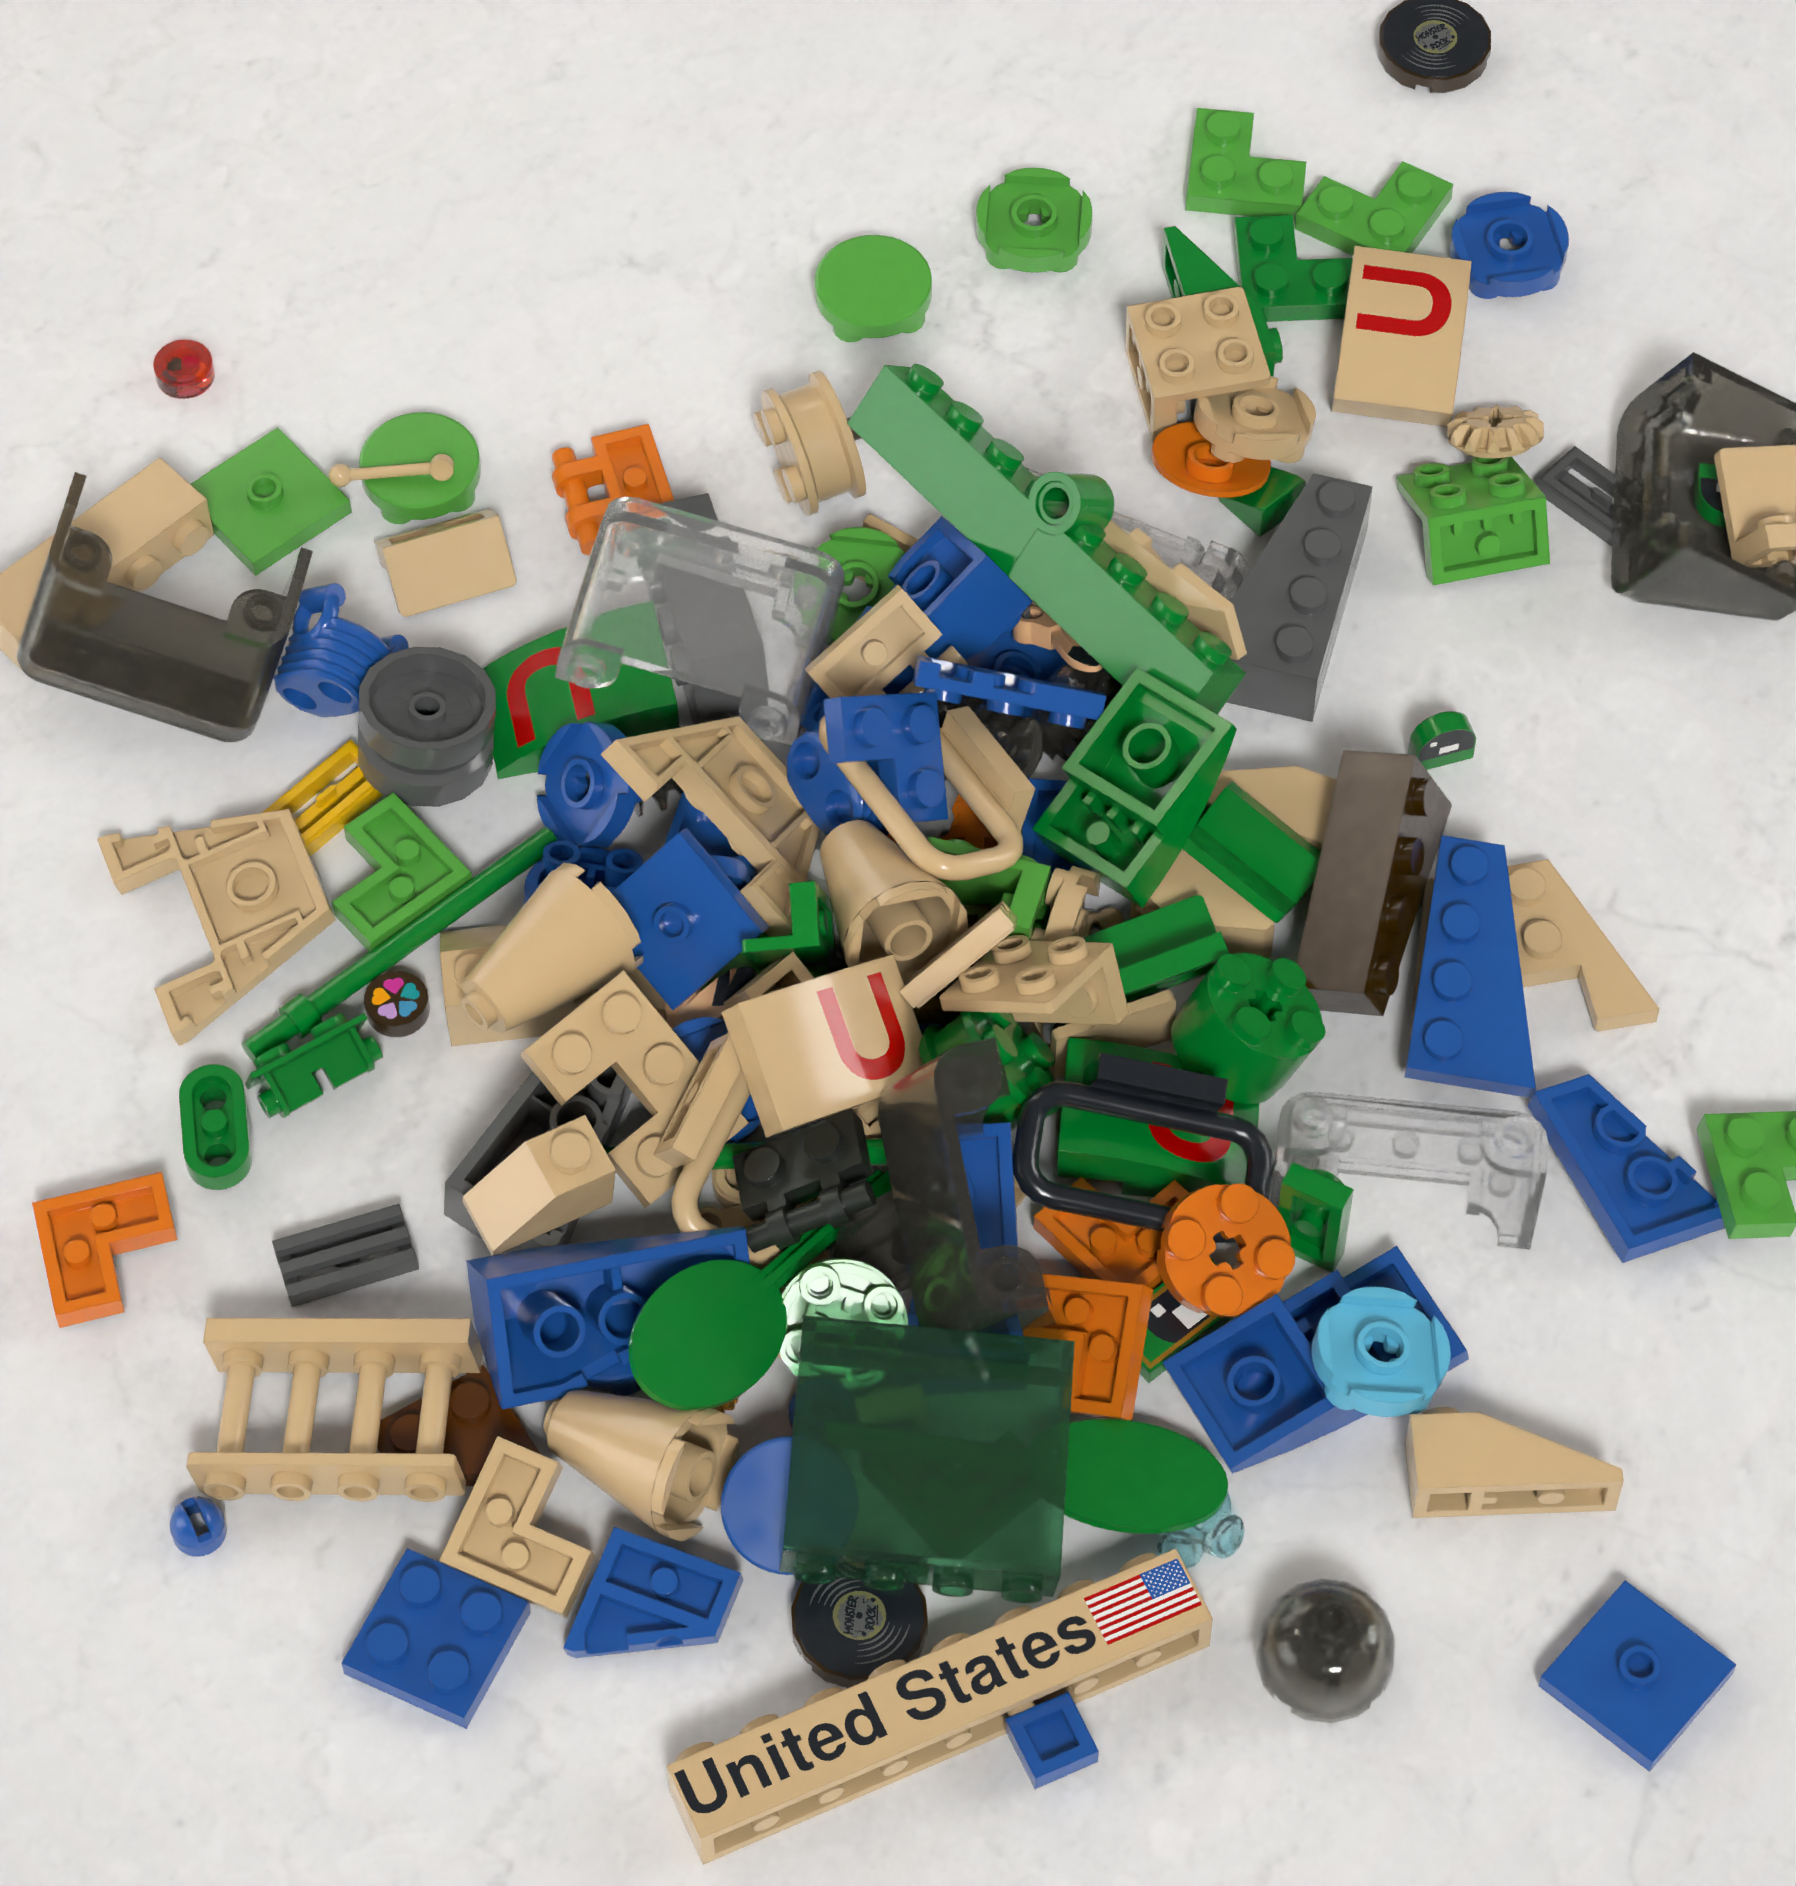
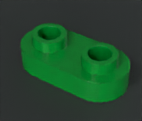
M217 1064L201 1066L185 1077L179 1089L183 1154L188 1173L195 1183L206 1189L223 1190L240 1183L247 1176L252 1165L247 1098L243 1082L234 1070ZM212 1101H222L225 1103L219 1109H205V1106ZM223 1156L229 1158V1161L223 1165H209L216 1157Z

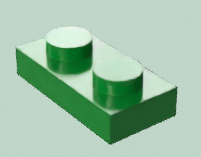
M1293 1162L1281 1182L1278 1211L1287 1225L1291 1238V1247L1295 1256L1332 1273L1335 1271L1345 1251L1354 1189L1345 1186L1338 1177L1322 1169L1310 1170Z

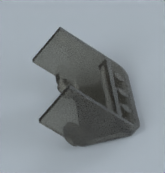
M75 472L18 645L17 660L19 666L27 676L37 682L222 742H238L246 739L254 731L262 713L293 622L313 551L301 547L282 595L263 589L245 591L234 600L227 621L107 582L112 565V554L109 546L98 535L71 525L87 477Z

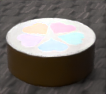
M404 971L384 973L368 985L364 994L367 1020L375 1031L384 1036L404 1037L418 1031L429 1017L430 1004L427 989L424 983L411 973Z

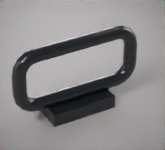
M1100 1053L1084 1068L1082 1084L1068 1081H1053L1036 1088L1026 1098L1018 1117L1013 1150V1174L1021 1191L1034 1203L1048 1209L1163 1232L1165 1227L1161 1228L1166 1214L1172 1207L1056 1184L1042 1175L1039 1168V1154L1044 1121L1051 1110L1057 1107H1066L1233 1142L1243 1149L1247 1157L1245 1185L1252 1187L1255 1192L1263 1195L1268 1200L1273 1173L1272 1149L1266 1136L1252 1122L1235 1115L1218 1112L1225 1105L1228 1079ZM1220 1233L1213 1237L1215 1243H1236L1234 1238L1226 1240Z

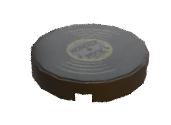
M1405 0L1390 10L1380 25L1378 57L1386 73L1401 85L1414 90L1416 84L1430 87V93H1447L1465 88L1481 77L1486 68L1487 60L1490 57V28L1479 12L1469 4L1459 0Z
M871 1553L843 1554L812 1571L799 1585L791 1606L793 1643L799 1655H802L804 1660L812 1666V1671L824 1681L845 1688L868 1680L869 1675L885 1663L894 1660H904L908 1663L919 1658L928 1635L926 1598L914 1576L894 1560Z

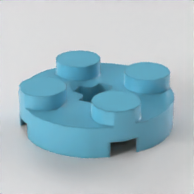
M1363 1287L1343 1295L1340 1303L1331 1307L1329 1311L1327 1309L1321 1317L1312 1342L1313 1364L1318 1377L1325 1384L1324 1392L1327 1399L1339 1409H1355L1359 1412L1379 1417L1419 1414L1426 1410L1432 1397L1441 1386L1450 1364V1343L1443 1325L1435 1316H1433L1430 1322L1425 1314L1414 1308L1417 1300L1395 1289ZM1374 1341L1383 1343L1385 1352L1396 1354L1397 1358L1390 1359L1389 1362H1383L1373 1358L1367 1351L1370 1350Z

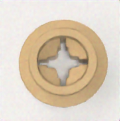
M1497 404L1490 408L1477 406L1472 412H1460L1455 415L1453 421L1447 424L1448 442L1465 454L1474 457H1512L1528 451L1543 440L1544 422L1539 420L1537 413L1531 410L1522 411L1518 406L1509 408L1500 407Z

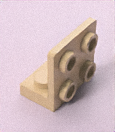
M1235 287L1127 306L1125 351L1152 442H1154L1156 436L1161 431L1176 424L1177 414L1185 412V400L1269 385L1270 372L1243 288Z
M1796 445L1722 448L1716 452L1714 460L1734 569L1796 565Z
M1024 935L1005 937L975 965L960 973L959 979L939 997L943 1011L1012 1013L1016 1022L1118 1025L1129 1014L1113 943L1085 942L1084 938L1078 936L1065 937L1056 941H1030Z

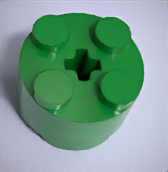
M1250 953L1222 955L1183 1003L1178 1015L1174 1018L1171 1027V1037L1176 1054L1183 1066L1191 1072H1202L1206 1075L1228 1079L1226 1099L1233 1102L1257 1104L1265 1102L1274 1096L1321 1042L1326 1033L1318 1004L1305 986L1307 979L1303 969L1297 963L1287 958H1278L1273 961L1269 958Z

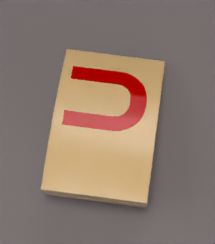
M1361 246L1354 247L1332 412L1447 427V424L1451 422L1454 410L1472 261Z
M894 955L875 959L738 1003L721 1012L766 1138L932 1081L918 1049L922 1033L913 1008L899 992L904 987V983Z

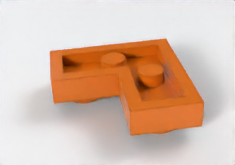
M162 1172L32 1202L54 1312L59 1328L124 1313L125 1310L113 1255L178 1240Z
M1080 1177L1071 1185V1187L1098 1192L1083 1177ZM1174 1180L1149 1202L1172 1207L1189 1192ZM1046 1207L1034 1215L1033 1229L1085 1278L1143 1284L1153 1290L1163 1283L1157 1265V1250L1161 1249V1236L1163 1232L1051 1210Z
M1022 1271L1020 1283L1024 1342L1070 1347L1060 1410L1072 1415L1132 1421L1153 1289L1143 1284Z

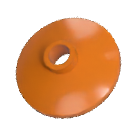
M1194 421L1175 424L1164 429L1156 436L1153 442L1151 457L1159 473L1174 485L1199 495L1219 498L1244 496L1260 489L1266 483L1270 474V460L1245 458L1240 462L1231 463L1219 460L1213 456L1210 451L1212 443L1199 433Z

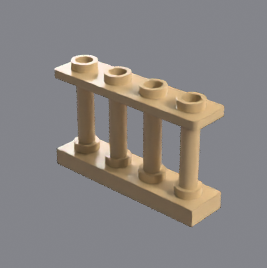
M471 1318L206 1319L203 1343L218 1372L227 1373V1381L216 1452H190L187 1457L186 1468L201 1493L215 1499L227 1501L241 1499L244 1494H273L277 1498L288 1501L306 1500L311 1495H340L345 1499L361 1502L374 1500L378 1495H406L417 1501L435 1502L442 1500L445 1496H461L465 1494L466 1479L458 1460L453 1454H443L452 1378L458 1376L459 1373L481 1372L483 1351ZM262 1372H290L293 1374L282 1453L244 1452L254 1377L261 1375ZM327 1373L359 1374L349 1453H310L320 1378L324 1377ZM393 1373H423L425 1375L416 1453H376L386 1378L393 1375Z

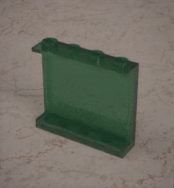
M803 1315L799 1338L796 1397L783 1548L779 1572L794 1573L796 1580L810 1584L832 1583L835 1581V1577L863 1579L865 1586L884 1591L902 1589L905 1583L932 1586L933 1592L949 1597L969 1596L973 1594V1590L1001 1592L1003 1599L1015 1603H1035L1041 1601L1042 1596L1053 1597L1061 1575L1075 1341Z

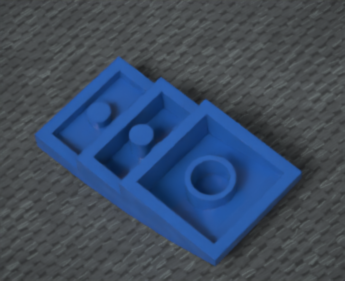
M1397 1246L1345 1277H1342L1339 1271L1336 1270L1283 1302L1278 1294L1162 1362L1167 1373L1232 1474L1292 1451L1368 1415L1355 1409H1339L1331 1404L1324 1392L1325 1384L1318 1377L1312 1359L1313 1337L1321 1317L1327 1309L1329 1311L1331 1307L1340 1303L1343 1295L1354 1289L1385 1287L1411 1296L1417 1300L1414 1308L1425 1314L1430 1322L1433 1316H1435L1447 1333L1451 1352L1448 1371L1469 1360L1467 1349ZM1374 1341L1370 1350L1367 1351L1373 1358L1383 1362H1389L1390 1359L1397 1358L1396 1354L1385 1352L1383 1343Z

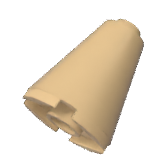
M864 820L849 821L837 826L824 839L820 848V858L844 959L848 968L894 955L904 983L968 930L967 911L956 893L941 880L917 867L900 846L872 823Z
M564 862L557 869L551 871L464 979L462 989L465 997L461 999V1005L469 1019L482 1030H487L490 1027L498 1033H504L585 996L596 989L604 987L622 971L630 975L643 963L644 956L634 957L632 949L639 945L641 940L628 914L601 882L590 889L577 878L586 870L578 865Z
M572 1390L563 1398H559L552 1403L544 1420L547 1445L552 1453L660 1535L681 1542L696 1536L704 1528L694 1522L705 1507L717 1511L721 1505L723 1487L729 1472L737 1461L739 1451L738 1438L729 1435L727 1431V1424H735L732 1416L722 1413L715 1408L684 1411L666 1407L652 1399Z

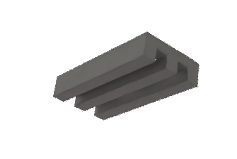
M1576 446L1536 480L1537 487L1546 496L1547 501L1627 558L1635 552L1637 544L1640 542L1644 543L1651 537V532L1655 528L1659 529L1666 523L1668 512ZM1571 468L1599 488L1593 487L1591 489L1568 471ZM1610 496L1643 519L1639 522L1612 504L1613 499Z
M400 1204L272 1241L291 1307L419 1270L415 1250L411 1244ZM395 1247L399 1249L397 1253L299 1282L297 1280V1276L331 1266L336 1268L359 1262L360 1258Z

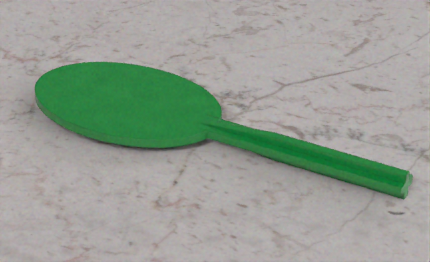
M879 1169L875 1170L873 1175L865 1179L874 1191L876 1204L895 1188V1185L890 1181L893 1178L892 1174L888 1171L883 1174ZM874 1206L855 1213L854 1221L837 1228H833L829 1223L802 1234L799 1243L787 1247L762 1270L741 1261L712 1260L690 1266L669 1278L646 1301L631 1330L628 1348L629 1362L633 1376L641 1389L656 1402L666 1407L684 1411L715 1408L738 1398L748 1391L772 1366L785 1338L787 1312L785 1305L782 1303L783 1298L781 1297L780 1289Z
M1090 1419L1071 1422L1043 1433L1034 1440L1029 1449L840 1423H826L824 1445L828 1448L1025 1475L1034 1493L1056 1511L1079 1522L1111 1531L1158 1534L1194 1527L1210 1519L1220 1510L1226 1500L1228 1490L1226 1472L1219 1461L1208 1450L1179 1433L1142 1422L1121 1419Z

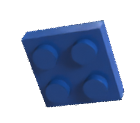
M407 1548L341 1663L343 1672L351 1678L467 1729L531 1613L529 1601Z

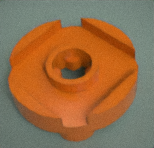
M1214 1184L1190 1192L1172 1206L1166 1214L1161 1227L1165 1228L1161 1236V1249L1157 1250V1265L1162 1280L1169 1292L1179 1303L1197 1313L1203 1312L1212 1317L1220 1318L1239 1317L1278 1294L1286 1276L1292 1272L1295 1264V1253L1291 1247L1290 1234L1282 1215L1266 1197L1255 1192L1252 1187L1245 1184ZM1217 1233H1220L1226 1240L1234 1238L1238 1244L1239 1249L1235 1253L1238 1261L1233 1268L1227 1262L1215 1265L1211 1260L1210 1254L1217 1248L1213 1240Z

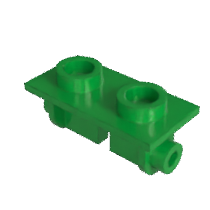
M344 1013L337 1014L309 1031L314 1040L293 1051L290 1050L287 1043H283L253 1060L257 1070L250 1073L245 1085L248 1090L260 1083L263 1085L265 1092L257 1095V1099L268 1118L277 1114L285 1118L290 1113L322 1097L323 1092L313 1076L314 1073L321 1069L333 1090L375 1069L374 1062L383 1058V1054L372 1035L361 1039L358 1033L367 1020L365 1013L349 1021Z

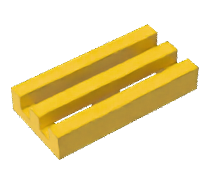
M352 740L347 741L262 813L289 809L292 814L295 813L354 762L358 765V745ZM359 766L336 786L330 785L316 797V802L295 819L310 857L343 830L345 825L357 818L383 796V794L368 783Z

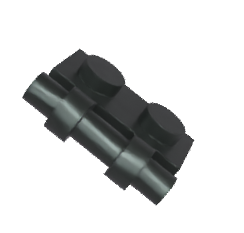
M852 1108L732 1156L743 1212L753 1222L765 1218V1221L745 1228L747 1244L753 1253L776 1245L780 1250L799 1243L801 1241V1234L829 1223L833 1228H837L854 1221L855 1213L876 1205L874 1191L867 1180L849 1186L853 1182L873 1175L863 1122ZM818 1196L820 1197V1199H817L815 1201H812L797 1208L795 1207L798 1204H801Z

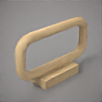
M969 706L948 710L943 726L940 728L944 776L998 843L995 847L963 855H951L937 850L867 762L836 764L909 859L921 870L936 878L949 881H963L999 873L1014 866L1023 853V837L1020 831L1036 788ZM824 716L819 723V739L829 755Z
M729 1033L711 1041L653 1154L675 1168L684 1166L676 1181L671 1198L673 1219L681 1233L719 1229L702 1217L698 1210V1198L750 1096V1091ZM860 1106L852 1108V1110L857 1113ZM813 1199L798 1204L795 1207L797 1208L807 1203H810L813 1201ZM776 1245L753 1253L748 1246L750 1265L763 1269L786 1248L780 1250Z

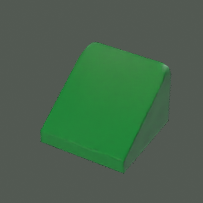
M1271 467L1268 480L1260 489L1244 496L1219 498V501L1254 533L1261 537L1282 522L1305 487L1306 481L1298 475Z

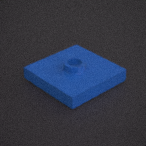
M687 828L677 833L611 892L624 908L639 934L641 943L632 949L634 957L644 956L643 963L637 967L638 970L672 1010L681 1006L742 952L741 940L759 938L770 928Z
M1625 1580L1541 1675L1538 1686L1650 1772L1733 1675L1736 1664Z

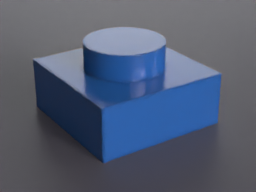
M1069 1692L1005 1719V1731L1034 1789L1098 1762L1099 1750Z

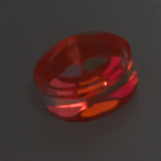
M177 340L170 342L157 352L153 361L158 387L163 393L173 398L189 399L199 396L207 391L214 381L215 370L211 353L203 344L197 341Z

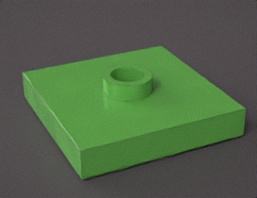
M278 427L190 484L207 499L214 534L255 576L352 513L350 500L331 483L324 473Z

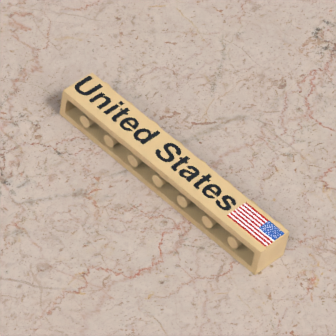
M1176 1548L1159 1556H1156L1154 1553H1145L1125 1563L1119 1570V1573L1096 1583L1091 1579L1075 1582L1062 1590L1056 1600L1032 1609L1030 1606L1012 1609L999 1617L994 1626L969 1636L967 1633L951 1635L937 1643L931 1653L906 1663L904 1660H894L885 1663L875 1669L869 1675L868 1680L845 1690H842L840 1687L824 1689L810 1697L803 1708L781 1717L775 1714H768L756 1718L745 1725L740 1734L716 1745L712 1742L695 1744L681 1752L674 1763L666 1766L669 1791L704 1865L1007 1734L1005 1731V1719L1067 1692H1069L1074 1703L1077 1704L1209 1647L1213 1617Z

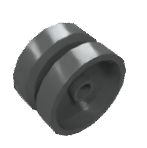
M441 647L408 648L388 654L370 667L359 686L358 766L368 783L385 797L394 792L407 805L440 807L463 800L481 787L493 765V732L495 730L496 715L495 687L486 671L467 656Z

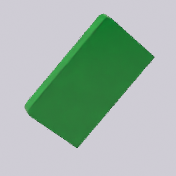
M1233 781L1223 789L1200 819L1183 847L1185 852L1274 923H1279L1291 912L1313 885L1321 853Z
M816 881L789 883L793 935L741 940L742 954L759 970H764L770 964L791 952L795 953L805 967L837 964L831 900Z
M1201 895L1192 896L1084 937L1085 942L1113 943L1127 1003L1205 976L1222 955L1229 954L1221 931H1216L1205 900Z

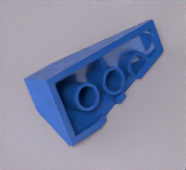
M943 516L901 557L888 575V578L895 584L892 589L899 585L943 634L924 651L930 658L935 659L951 645L965 660L988 648L999 636L1010 632L1018 624L1022 612L1033 602L983 551ZM867 606L860 615V617L857 619V621L863 615H865L873 606ZM908 665L882 690L886 695L898 694L913 680L915 670L911 665ZM815 681L792 712V715L808 732L819 729V723L825 716L823 699H830Z
M740 1226L547 1246L467 1260L474 1325L499 1406L502 1409H508L562 1398L572 1390H580L588 1386L587 1380L619 1362L623 1365L629 1363L628 1348L631 1330L640 1310L651 1295L675 1274L702 1262L734 1260L750 1264L746 1229Z

